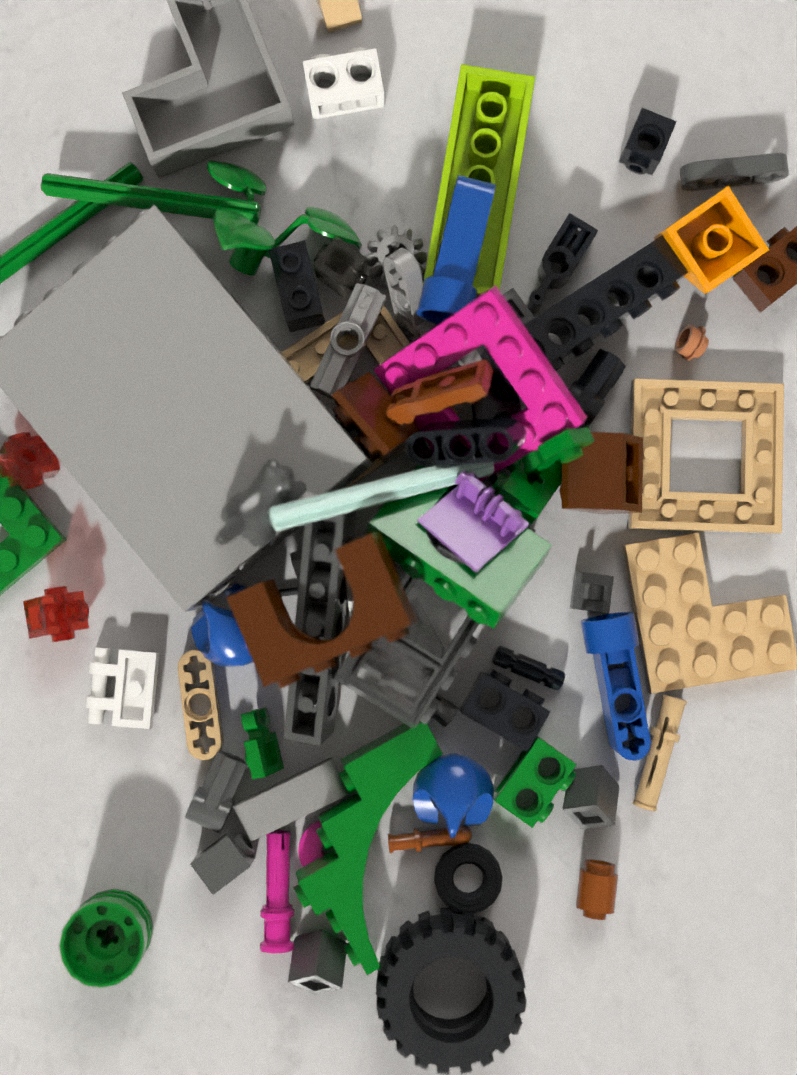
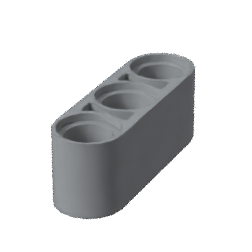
M333 758L323 760L234 804L233 808L248 840H256L347 795L349 792L338 774L339 771Z

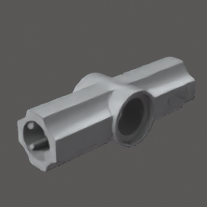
M356 283L339 323L331 331L329 345L310 384L312 390L333 399L332 394L349 383L359 359L365 353L366 343L386 301V295L366 284ZM344 335H353L359 340L357 346L352 350H343L338 346V342Z

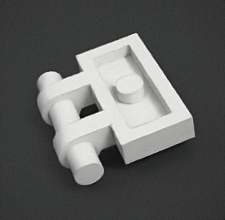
M95 647L94 662L89 664V674H92L91 694L86 696L85 708H89L88 723L103 724L104 710L113 711L112 726L153 728L160 652L120 649L118 652V662L113 664L109 663L110 648ZM108 676H116L114 698L106 697Z

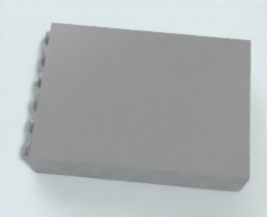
M154 205L150 209H144L137 213L131 220V226L120 235H114L106 240L102 245L101 252L93 259L80 263L73 270V276L62 286L59 285L50 289L44 295L43 302L33 311H27L15 320L14 327L4 336H0V388L182 610L188 612L202 609V601L205 599L209 602L214 600L301 526L277 531L275 538L261 547L253 546L249 540L242 538L240 535L231 542L221 546L216 545L214 542L216 535L226 524L221 518L222 508L232 495L249 488L263 465L269 459H276L279 462V466L290 467L294 473V482L302 481L306 484L307 490L299 500L345 489L374 463L183 235Z

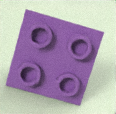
M463 471L455 480L458 486L422 515L418 522L477 572L525 530L529 523L521 517L522 512L519 510L515 511L503 501L504 497L501 495L496 496L494 494L495 490L492 487L487 489L477 479V475L474 472L469 474Z

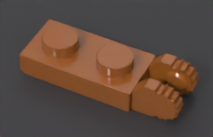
M483 359L417 379L416 382L403 385L402 388H395L391 396L392 404L386 410L387 419L393 424L403 425V423L413 422L417 415L428 412H440L446 407L463 402H475L487 396L493 369L488 360Z

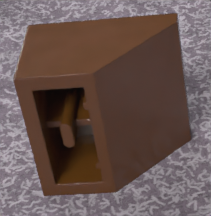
M370 372L332 394L335 407L332 410L335 413V418L348 433L353 429L356 430L361 436L358 438L359 445L373 461L380 458L386 464L406 447L408 438L420 430L414 422L397 425L387 419L386 410L392 404V397Z
M591 432L595 442L582 449L583 455L562 464V483L560 485L561 509L596 514L642 513L643 437L626 433Z

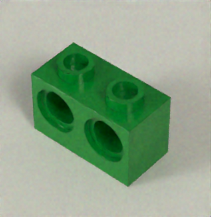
M536 736L528 752L522 750L494 791L493 799L500 806L533 828L537 821L543 823L548 818L554 807L551 801L559 789L564 792L570 786L576 775L573 769L577 764L539 736ZM546 757H553L557 762L554 773L549 776L540 775L538 773L540 761ZM523 789H531L535 792L534 802L527 807H521L516 804V796Z

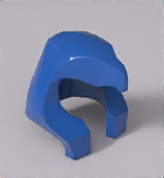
M237 583L225 590V595L228 597L247 587ZM206 599L203 600V609L193 619L191 626L196 647L207 660L216 665L234 667L246 666L252 663V657L233 612L222 609Z
M457 753L441 755L418 771L413 783L412 800L417 817L422 822L437 825L440 811L445 819L449 836L455 838L464 817L465 826L480 825L487 820L493 806L494 787L491 777L482 765L468 756Z

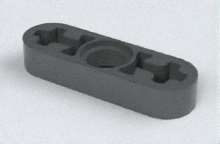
M784 153L695 161L679 169L681 188L685 191L772 183L780 181L789 175L787 155Z

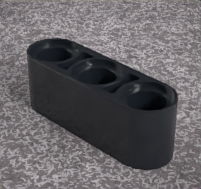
M510 417L433 422L416 431L408 438L406 452L410 460L419 466L502 462L523 446L526 440V432L520 421ZM497 432H501L508 438L509 447L502 445L498 441ZM460 435H464L469 439L471 449L462 444ZM425 437L433 443L434 451L427 447Z

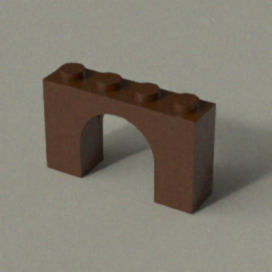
M380 532L370 533L334 549L354 598V610L351 621L344 632L337 638L327 640L316 639L300 631L292 622L274 579L262 581L226 597L264 687L277 682L280 689L302 680L299 673L313 667L315 674L337 665L335 657L349 652L352 659L373 650L371 642L385 636L387 642L390 643L410 634L407 626L412 625L418 620Z

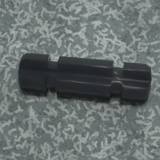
M499 646L496 649L492 660L494 665L503 669L510 668L511 672L539 684L544 682V686L556 691L562 687L566 675L563 671L553 667L549 669L546 664L523 654H513V650L504 646Z

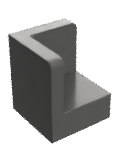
M603 765L573 769L576 772L575 778L565 790L563 803L565 813L580 829L615 825L619 784Z
M322 929L296 936L288 982L314 995L341 989L343 987L346 962L344 945L347 943Z

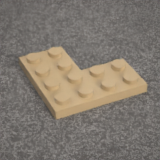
M699 533L622 545L648 693L652 694L797 670V651L786 595L712 606Z

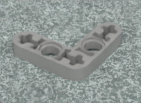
M400 248L384 259L383 267L396 323L408 341L412 343L434 328L436 324L430 323L417 315L423 288L421 270L415 257L407 249ZM475 349L447 367L446 370L482 359Z

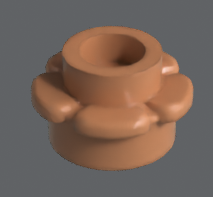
M687 325L676 340L675 351L681 354L682 358L687 361L692 360L694 357L699 358L702 356L709 343V339L704 335L706 329L703 326L696 328L692 325Z

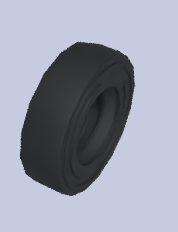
M472 843L452 846L443 853L435 867L434 875L437 894L444 904L458 913L465 912L469 914L484 911L495 902L501 891L503 879L499 862L491 851L479 844ZM464 864H473L479 867L483 874L481 886L476 891L470 893L459 890L453 881L455 871Z

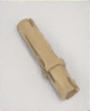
M665 694L662 697L663 701L656 725L651 726L649 734L653 735L651 746L643 766L635 800L632 803L635 806L650 811L657 810V803L674 743H679L681 735L677 734L684 707L687 704L685 700Z

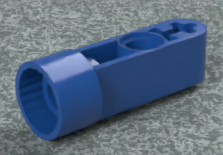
M458 175L434 275L424 280L417 309V315L422 319L438 325L476 299L477 290L472 284L496 184Z
M617 612L585 618L581 620L585 650L587 654H593L609 745L627 760H640L649 752L651 741L634 647L639 645L634 612ZM619 663L624 665V667L608 670L607 665ZM627 693L630 698L629 706L624 711L616 712L614 706L616 698L621 694ZM619 722L626 723V727ZM628 732L635 736V739H631L629 742L630 746L626 747L622 742L628 740Z

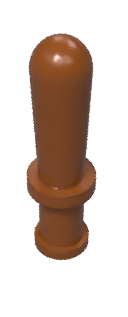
M464 825L459 826L455 838L449 836L448 828L419 832V828L413 829L414 833L387 834L389 853L414 848L416 852H421L423 847L467 844L472 838V831Z

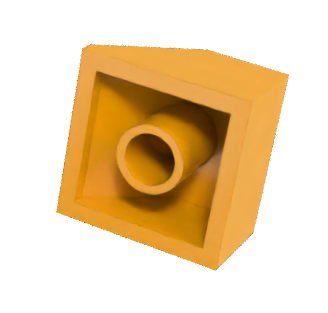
M729 186L653 237L656 240L663 235L688 270L684 277L704 294L710 292L769 251Z

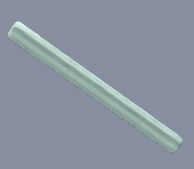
M494 463L432 466L290 502L269 509L270 522L273 528L279 531L455 485L456 478L463 471L469 474L474 472L477 475V479L490 476L494 473Z

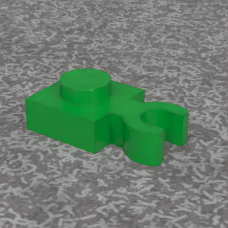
M589 427L567 429L539 445L538 450L526 454L521 460L527 472H531L536 468L538 471H541L559 459L564 464L583 455L582 449L595 441Z
M259 708L241 714L243 728L249 736V740L244 741V746L246 750L245 760L250 768L252 780L267 777L284 769L276 732L270 733L269 731L270 716L267 708Z

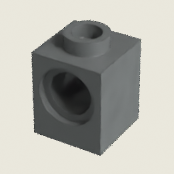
M232 828L200 852L190 865L212 895H214L252 865L255 859L252 855L254 848L243 833L237 835Z

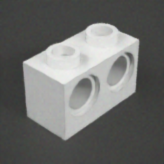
M358 47L349 50L345 54L334 56L318 54L310 60L303 61L313 119L384 107V88L376 48L367 50L366 48ZM361 73L370 76L368 80L363 82L353 79L354 76ZM322 80H330L334 82V84L328 88H320L317 86V84Z

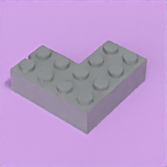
M167 0L192 66L122 92L148 160L158 178L294 125L291 106L248 0H210L212 8L209 10H205L202 0Z

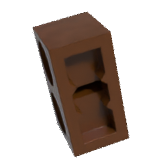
M797 226L790 232L784 227L767 241L770 245L769 251L744 267L733 278L734 282L760 313L797 284V261L792 260L786 252V248H791L797 253ZM757 270H762L769 275L770 284L763 283L758 278Z

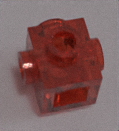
M30 432L11 435L7 438L8 442H4L0 449V476L2 478L7 477L10 487L21 485L23 490L36 488L45 484L44 479L53 478L60 471L57 456L40 435L31 437Z
M67 586L45 589L44 596L23 601L29 639L51 636L52 643L76 639L74 631L89 628V608L84 600L83 591L68 593Z

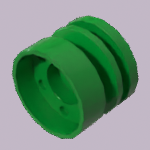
M110 889L96 893L72 914L62 930L59 948L62 963L73 978L87 986L104 988L117 985L132 975L150 946L154 929L151 912L143 900L130 891ZM109 925L116 927L114 932L116 936L113 940L107 938L108 931L106 929Z

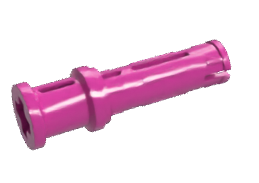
M275 830L274 833L271 832L266 835V904L260 910V917L264 918V941L260 943V951L265 953H286L294 950V942L291 941V918L295 915V909L293 905L289 904V846L291 832L286 830Z

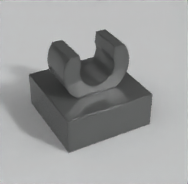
M575 571L570 609L609 614L614 576Z

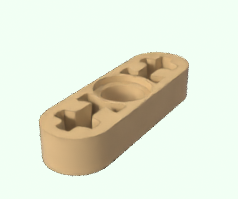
M197 649L183 654L179 659L177 668L187 748L196 759L209 760L222 749L224 737L215 665L207 660L200 650ZM193 656H197L198 662H205L206 669L200 671L199 677L200 683L208 680L209 688L197 687L189 691L188 683H196L195 673L187 670V664L193 662ZM202 693L209 697L211 708L207 714L198 715L191 709V699L195 694ZM213 718L214 725L208 724L206 726V733L208 738L215 739V744L209 747V752H205L203 746H197L196 740L202 737V727L200 725L194 728L193 721L204 722Z

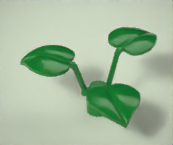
M210 160L207 164L208 172L217 182L232 190L244 192L248 201H254V193L265 195L267 191L262 179L245 167ZM307 207L305 214L300 215L275 240L268 230L251 222L245 215L237 211L218 208L214 214V226L222 249L234 248L229 259L230 265L246 275H255L264 256L270 258L268 250L279 247L302 224H308L312 230L323 236L356 245L359 249L362 246L358 236L347 222L338 215L317 207Z

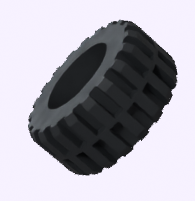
M440 908V914L431 916L429 910L418 914L417 922L412 924L408 920L399 927V935L397 937L391 936L386 944L385 954L380 957L379 961L380 968L378 969L376 981V1008L378 1018L383 1020V1031L389 1041H396V1051L404 1058H408L410 1054L414 1055L415 1065L424 1070L428 1068L429 1064L437 1066V1073L449 1075L450 1067H460L461 1074L472 1072L471 1064L479 1061L485 1067L494 1061L492 1053L495 1050L504 1053L511 1045L509 1035L510 1033L518 1035L522 1025L520 1013L526 1011L527 999L524 993L526 985L515 950L512 949L505 934L502 931L495 930L493 922L485 917H482L480 920L476 919L474 914L465 912L454 914L451 908ZM446 957H457L472 962L481 969L486 979V994L481 1003L469 1014L455 1019H442L428 1014L417 1004L413 993L414 981L418 973L431 962Z

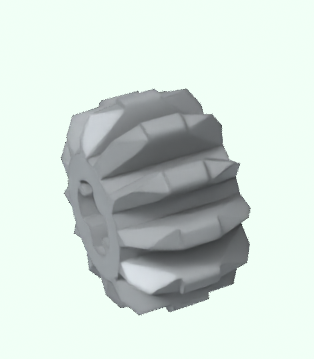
M394 225L391 227L390 236H387L384 231L379 230L377 232L379 242L368 241L367 249L371 253L364 256V261L366 265L372 266L368 271L371 279L381 276L379 282L381 288L388 286L383 261L400 248L407 249L415 257L421 270V276L424 275L425 268L421 264L427 261L428 254L427 252L420 251L423 247V240L421 238L411 240L412 230L410 228L406 229L403 235H398V227Z

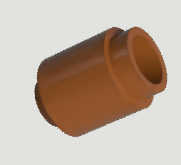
M586 859L584 861V868H581L579 872L576 907L583 910L584 917L605 920L606 914L614 913L618 882L615 864L594 859Z

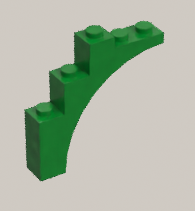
M419 722L418 726L413 729L406 724H402L340 759L345 770L338 774L349 794L355 790L357 793L318 815L322 827L317 829L316 832L325 849L328 851L334 847V850L295 872L299 884L293 888L302 906L305 908L311 905L316 916L330 908L325 914L336 934L340 931L344 932L349 942L344 945V949L354 967L361 964L366 975L380 968L368 937L363 912V876L370 844L382 816L397 793L418 771L443 754L429 726L422 722Z

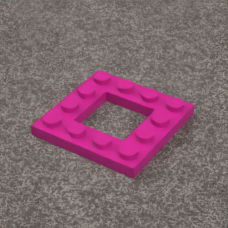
M496 285L374 369L392 395L395 388H402L403 385L416 382L417 379L440 373L470 352L484 345L527 406L510 417L520 421L524 426L526 440L523 446L508 459L494 463L493 474L518 461L526 454L537 450L539 445L563 431L580 426L587 418ZM449 406L440 412H428L417 415L413 422L421 429L433 422L459 421L460 419ZM497 432L498 441L502 445L509 447L508 438L501 432ZM460 435L462 444L471 449L469 439L464 435ZM425 437L426 443L434 451L433 443ZM489 476L478 478V480L482 481L488 478Z

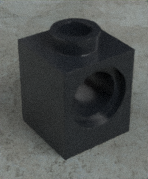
M642 108L618 162L626 165V168L633 173L641 175L647 173L652 176L662 159L677 121ZM644 140L649 142L653 150H644L640 147L638 141Z

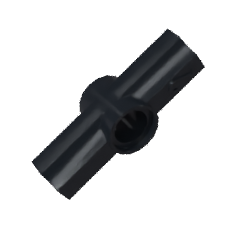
M599 349L578 381L575 380L568 389L587 416L585 422L576 428H587L590 426L606 402L604 398L614 387L626 367L621 359L611 352Z

